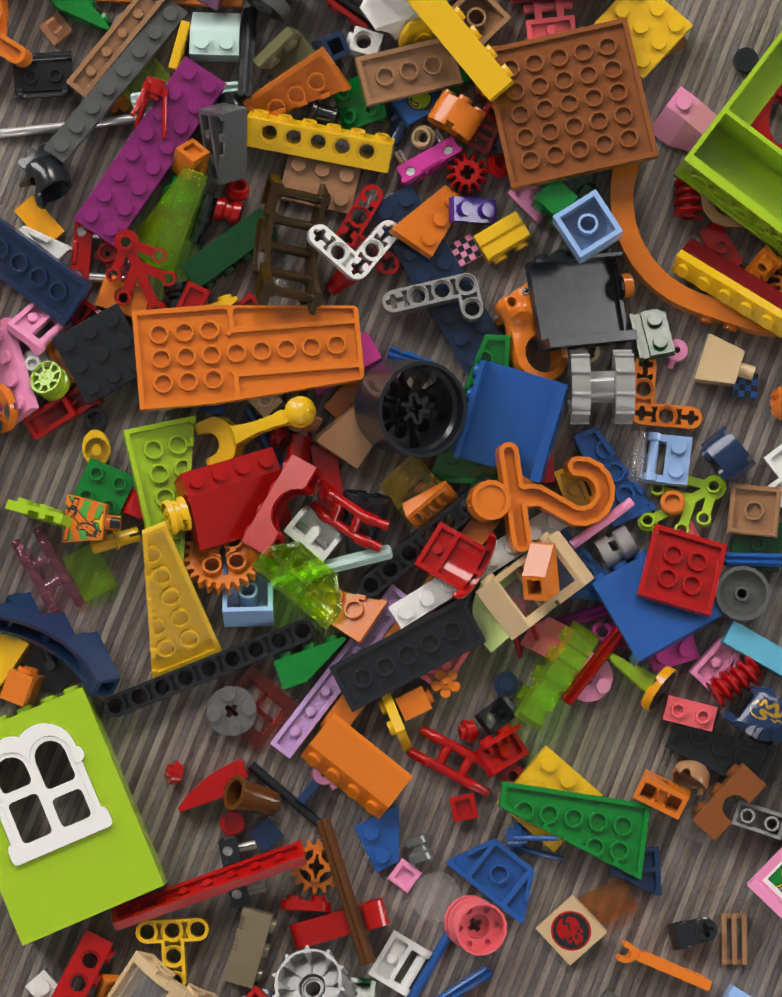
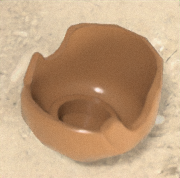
M684 760L677 763L673 768L672 778L677 784L689 790H697L698 796L707 793L710 773L704 764L695 760Z

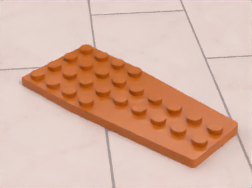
M202 305L132 311L140 411L220 405L360 382L365 375L358 308L353 305H321L317 307L315 315L309 314L307 305Z

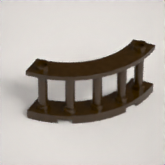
M269 172L261 199V204H265L263 218L257 219L253 250V273L258 274V283L255 282L253 284L257 304L267 306L270 297H284L306 302L310 315H315L317 307L321 306L323 293L321 292L318 279V251L308 241L306 248L274 242L272 230L275 224L308 231L314 225L322 224L325 209H328L331 202V195L325 184L320 183L317 194L284 187L279 174ZM286 197L314 203L311 220L306 221L278 215L276 212L278 200ZM321 230L313 232L316 235L314 238L316 242L320 239ZM277 252L305 258L304 273L273 267V264H271V253ZM273 277L304 283L305 292L276 286Z

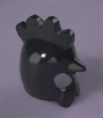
M42 144L38 151L34 148H29L26 152L27 158H21L18 161L19 166L25 171V177L20 182L19 187L36 186L34 198L36 204L41 209H45L47 203L63 197L68 193L72 185L65 165L44 150L46 144Z

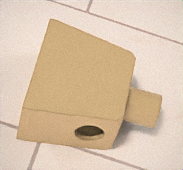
M708 334L694 382L734 387L737 376L752 381L756 366L742 363L745 354L743 349L713 334Z

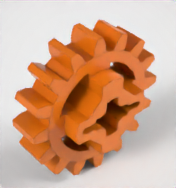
M320 838L317 839L316 844H312L310 839L307 840V847H304L305 853L313 849V856L306 860L307 864L295 868L290 875L298 876L295 884L298 885L302 882L304 884L303 891L312 887L313 894H316L317 888H321L323 893H325L326 885L329 884L334 888L335 883L333 882V875L324 882H320V877L325 872H331L329 863L322 856L324 847L321 845ZM318 854L319 863L324 865V868L319 870L317 878H315L314 868L310 867V864L314 863ZM300 869L306 870L311 875V882L304 878Z

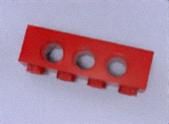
M86 930L51 997H90L87 994L91 986L96 988L102 977V973L99 972L103 963L108 965L115 952L111 949L113 943ZM91 954L95 956L97 963L94 968H86L83 965L82 960L85 955ZM80 977L84 980L85 987L82 991L77 992L71 988V980L73 978Z

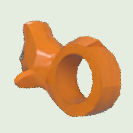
M526 282L522 287L495 303L494 312L498 318L494 320L496 327L505 326L506 335H510L509 367L554 380L564 372L568 363V350L549 351L551 363L547 373L539 372L529 364L525 354L526 345L529 340L537 341L528 283Z

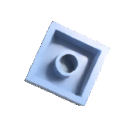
M596 189L553 215L554 226L579 264L618 241L623 235L622 228Z

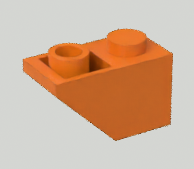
M532 542L530 544L522 573L524 600L548 601L560 592L556 543Z

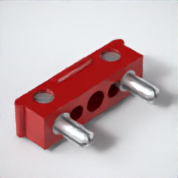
M75 221L71 268L88 281L103 282L106 274L90 273L93 238H101Z

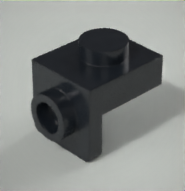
M503 694L474 717L489 736L519 715V712L516 709L515 703Z

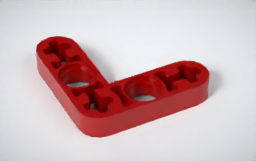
M369 184L362 189L336 233L338 237L341 233H347L349 227H345L347 221L353 227L360 228L358 234L355 231L352 232L351 238L353 242L351 244L346 243L354 251L366 240L367 237L363 236L362 233L383 198L381 188L374 184ZM374 188L377 190L376 195L379 198L377 201L372 200L369 206L373 207V210L369 212L365 207L358 205L360 200L365 203L368 197L365 192L367 190L372 191ZM355 210H363L365 212L366 220L364 223L356 224L353 222L352 214ZM371 244L375 249V253L372 257H376L378 254V249L376 245ZM387 250L382 257L387 260L390 257L394 258L393 264L396 265L395 268H389L386 271L383 269L384 264L380 261L373 268L383 274L392 275L399 269L400 263L398 257Z

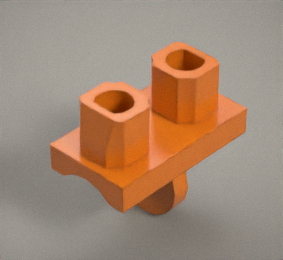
M766 244L744 270L767 282L782 265V257L775 255Z

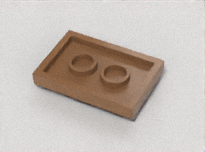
M288 154L282 183L284 187L315 194L318 192L320 183L325 184L331 195L330 205L325 210L347 215L354 203L362 168ZM282 197L281 199H279L300 205L314 207V203L304 202L286 197Z

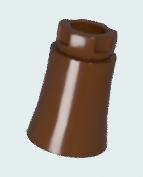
M239 775L229 780L223 797L224 805L228 810L247 811L274 816L279 811L282 803L278 792L253 783Z

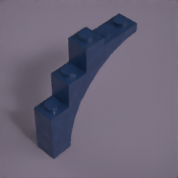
M31 592L8 595L5 603L0 604V634L20 638L54 655L79 678L91 697L114 693L121 677L98 632H83L75 635L64 612L41 615Z

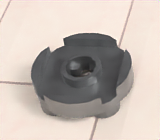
M226 686L217 690L211 696L207 704L206 716L212 728L218 733L225 736H237L247 732L253 726L257 717V706L253 696L247 690L237 686ZM237 705L236 711L239 713L238 716L232 715L228 718L226 716V706Z

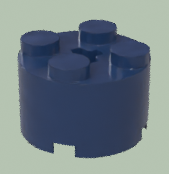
M722 426L701 444L703 449L700 453L709 463L714 461L719 468L716 472L725 482L731 480L734 483L753 467L756 462L754 460L749 462L746 459L749 457V453L732 433L726 435L724 432L727 428Z

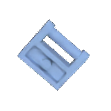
M649 432L647 437L649 442L646 472L643 473L642 481L648 484L687 488L693 437ZM659 444L666 445L663 475L656 474Z

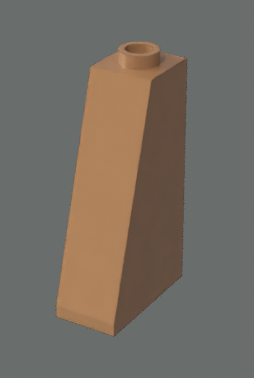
M390 385L386 390V394H388L390 391ZM354 404L326 426L312 440L355 469H358L373 446L358 427Z

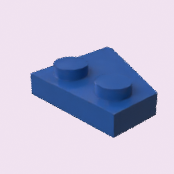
M397 805L385 811L380 819L373 817L354 827L376 872L399 862V807Z

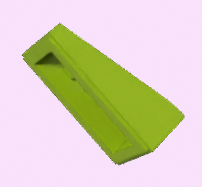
M614 653L608 658L609 662L642 692L645 693L647 688L651 684L653 685L656 675L637 665L633 667L631 662Z

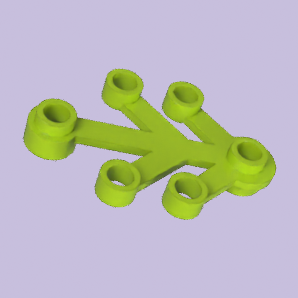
M712 475L706 479L688 476L687 485L699 489L693 493L657 484H651L650 491L657 498L662 497L665 492L670 490L682 493L685 498V509L674 529L678 530L680 527H684L686 533H689V524L695 504L705 499L703 509L697 514L696 522L703 528L711 524V512L715 500L722 498L726 492V483L721 477ZM711 484H717L718 489L711 490L709 486ZM655 486L662 487V491L658 493L653 489ZM661 509L655 513H645L638 518L639 530L645 534H651L655 524L670 516L664 514ZM701 516H707L708 521L703 523L699 520V518ZM645 518L652 519V523L646 525L643 523V520Z

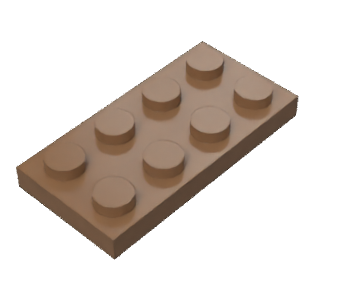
M438 38L359 56L354 59L366 107L426 94L444 88L447 89L462 85L463 83L457 61Z

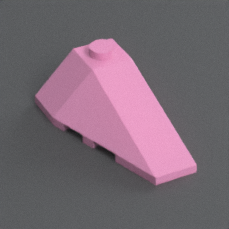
M681 86L653 123L654 136L669 147L690 152L717 115Z

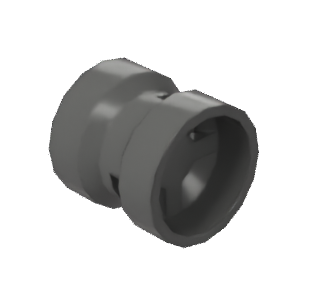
M427 833L404 840L405 847L410 849V864L434 858L433 851L427 846L429 842Z

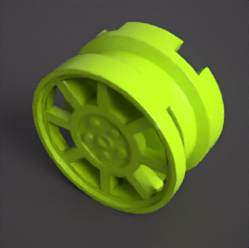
M45 361L39 364L33 370L30 377L32 389L48 401L62 398L69 390L71 383L69 374L53 361Z

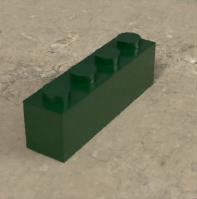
M259 207L180 265L188 279L205 289L211 290L217 285L216 281L222 276L227 278L237 270L236 266L241 262L248 263L253 259L257 219L263 218V210ZM273 226L272 239L276 242V237L279 234L278 230Z

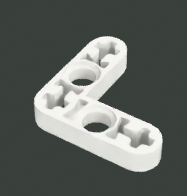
M386 220L378 224L356 251L350 248L327 226L322 224L314 225L308 230L307 241L348 279L357 281L369 273L395 242L397 237L394 235L392 237H385L382 242L377 239L384 233L382 227L392 228L396 223ZM321 230L324 233L322 235V238L326 242L330 241V239H332L334 242L329 244L326 250H324L323 246H325L326 243L322 240L316 242L314 240L316 236L313 233L314 231L319 232ZM368 244L376 245L378 249L376 257H369L366 254L365 249ZM334 246H340L343 249L344 256L342 259L333 258L331 249ZM362 259L370 263L369 266L366 262L359 268L361 274H352L353 267L351 264L356 265Z

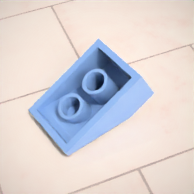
M223 548V574L227 575V561L225 549ZM263 555L264 564L261 565L262 572L256 573V581L248 579L249 587L241 584L240 592L236 591L235 588H231L230 595L223 589L222 614L224 627L274 626V570L272 559Z

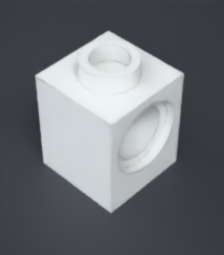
M355 26L354 32H349L346 39L351 51L348 55L359 57L380 52L384 42V34ZM361 39H366L371 44L368 48L362 49L358 47L357 43Z

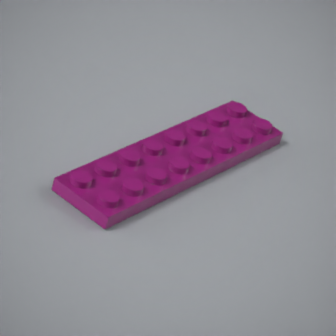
M185 56L164 87L169 89L167 97V138L165 140L162 139V97H159L158 101L153 102L78 211L74 221L115 247L114 238L116 234L123 229L130 228L173 165L175 148L190 140L200 126L198 109L214 105L226 88L227 83Z

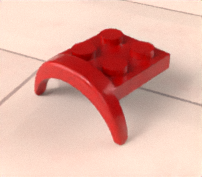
M440 521L414 565L456 589L457 591L453 593L452 597L458 600L464 599L474 590L488 568L495 551L497 537L494 533H490L486 546H483Z

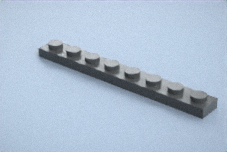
M166 0L44 146V150L64 165L178 29L181 20L184 21L188 17V12L174 1Z

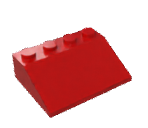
M273 447L187 471L177 477L174 485L179 497L182 496L188 506L192 523L191 530L199 552L243 539V532L253 522L258 506L267 498L270 485L281 474ZM288 502L280 512V527L287 526L292 521Z

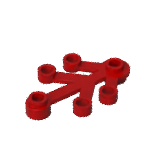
M123 229L119 231L114 238V245L118 251L112 267L106 271V278L110 282H117L121 279V268L127 256L131 267L122 290L116 295L117 303L124 306L131 302V293L138 279L149 304L147 310H151L155 306L160 309L168 308L165 302L157 299L147 275L161 280L166 286H172L177 281L176 273L171 270H162L141 261L137 253L149 255L154 262L162 263L167 258L166 250L140 242L138 235L133 230ZM124 237L129 238L131 241L128 247L122 243ZM156 251H161L164 256L162 260L156 259ZM111 270L117 271V279L110 277ZM166 274L173 276L174 280L172 283H168L165 280ZM121 293L127 294V302L120 300Z

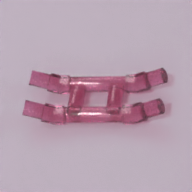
M36 527L33 530L41 549L45 553L36 560H31L19 539L11 543L19 561L51 613L62 612L50 591L62 584L77 607L85 603L42 527ZM51 563L57 576L44 583L37 570Z

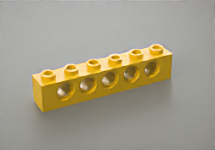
M254 109V111H250L247 115V146L382 173H388L390 169L395 139L390 138L388 134H367L365 130L360 128L342 129L340 125L334 123H327L326 126L317 124L316 120L308 118L300 121L293 119L288 114L274 116L269 115L268 111L262 109ZM265 126H273L277 134L269 135L265 131ZM289 131H298L301 138L298 140L292 139ZM321 135L324 137L325 143H315L313 136ZM346 140L350 147L342 149L338 146L337 141ZM368 144L373 147L374 152L371 154L364 153L361 146Z

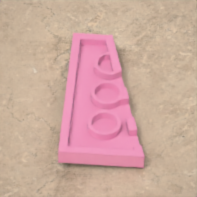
M2 318L0 320V384L8 387L15 397L16 403H13L14 409L18 410L16 423L18 424L36 411L39 406L30 384V377L18 338L6 330L7 323L12 318Z

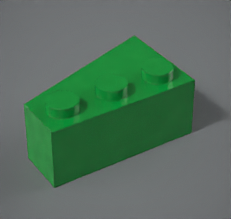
M561 181L543 184L529 197L534 202L532 207L539 214H545L550 219V226L557 232L558 230L553 224V215L578 200V196Z

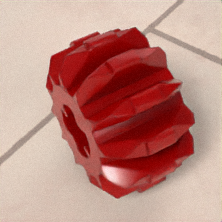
M466 153L462 154V161L454 157L453 163L455 166L448 165L447 170L451 173L446 175V180L453 181L450 184L451 189L459 186L458 194L462 195L464 189H467L468 196H472V188L480 192L481 186L479 184L487 183V179L482 176L488 174V169H480L484 165V161L480 160L475 163V154L471 156V160H467ZM464 170H469V174L473 173L470 179H465V176H461Z

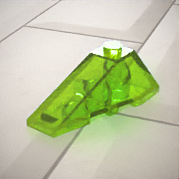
M185 167L141 225L138 231L139 241L155 248H164L167 252V258L162 263H156L152 260L151 256L137 252L139 257L147 264L165 271L171 270L174 272L180 267L208 178L207 175ZM156 251V259L162 260L164 256L161 251Z

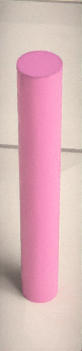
M630 497L627 498L599 522L593 523L571 539L569 543L576 549L635 506L634 502Z

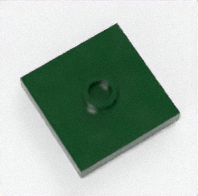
M780 522L777 538L732 534L730 553L781 554L782 523ZM752 567L760 571L779 573V567Z

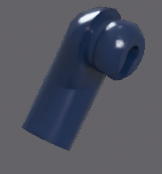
M392 108L387 112V119L393 129L390 138L395 139L394 146L398 147L408 127L405 126L395 108Z

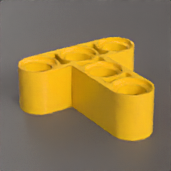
M200 916L149 919L138 924L135 934L142 943H161L162 963L176 975L180 976L182 984L186 986L188 981L186 942L201 941L206 938L210 932V923L206 918ZM201 922L205 926L203 935H196L192 932L193 923ZM174 923L178 925L180 929L178 936L172 937L167 933L168 924ZM143 925H151L154 928L155 932L152 938H146L142 935L141 929ZM170 949H177L181 954L180 961H170L168 951Z

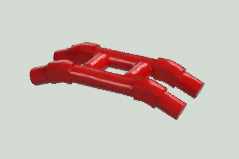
M326 480L319 481L318 487L329 501L335 502L331 513L319 501L312 502L311 508L316 516L325 524H329L352 539L357 545L380 552L383 543L371 539L372 537L361 532L359 533L363 522L371 527L387 531L390 522L379 518V516L369 511H365L335 490L333 486H330ZM343 508L354 515L350 526L340 520Z
M423 725L419 734L443 746L435 760L412 747L408 751L407 756L486 798L490 793V789L467 777L474 763L482 767L473 754L474 751ZM451 752L465 758L459 771L445 765Z

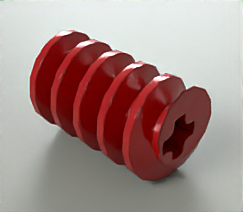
M673 174V177L677 179L673 182V186L676 188L673 191V196L677 198L673 201V206L677 208L673 210V216L685 221L703 220V216L697 215V212L703 211L702 206L697 205V202L701 201V196L697 195L698 192Z
M750 656L744 657V663L737 661L735 663L736 669L732 666L727 667L728 674L724 671L719 672V679L712 676L710 678L711 685L706 682L711 695L723 708L725 707L724 698L733 702V693L735 692L741 697L742 687L749 692L751 689L750 682L757 687L759 686L758 678H763Z

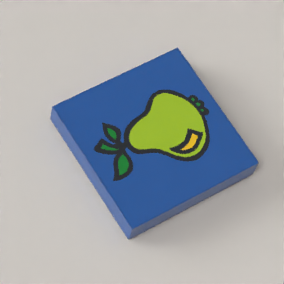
M438 90L392 101L391 104L398 112L405 126L408 127L429 115L442 92Z

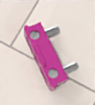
M437 128L435 129V135L438 144L410 160H407L402 150L396 151L394 155L400 163L396 170L401 179L402 187L404 188L409 184L413 185L451 164L454 157L461 158L463 154L462 147L456 144L452 136L445 139Z

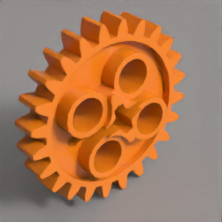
M193 534L190 535L191 542H185L186 550H184L183 560L192 582H197L198 589L206 585L207 593H210L213 588L216 589L217 595H220L222 589H225L228 595L231 593V588H235L236 591L240 592L241 584L249 587L248 579L256 581V573L262 572L261 565L264 564L263 554L241 542L242 539L224 544L228 569L227 575L223 574L219 546L199 552Z

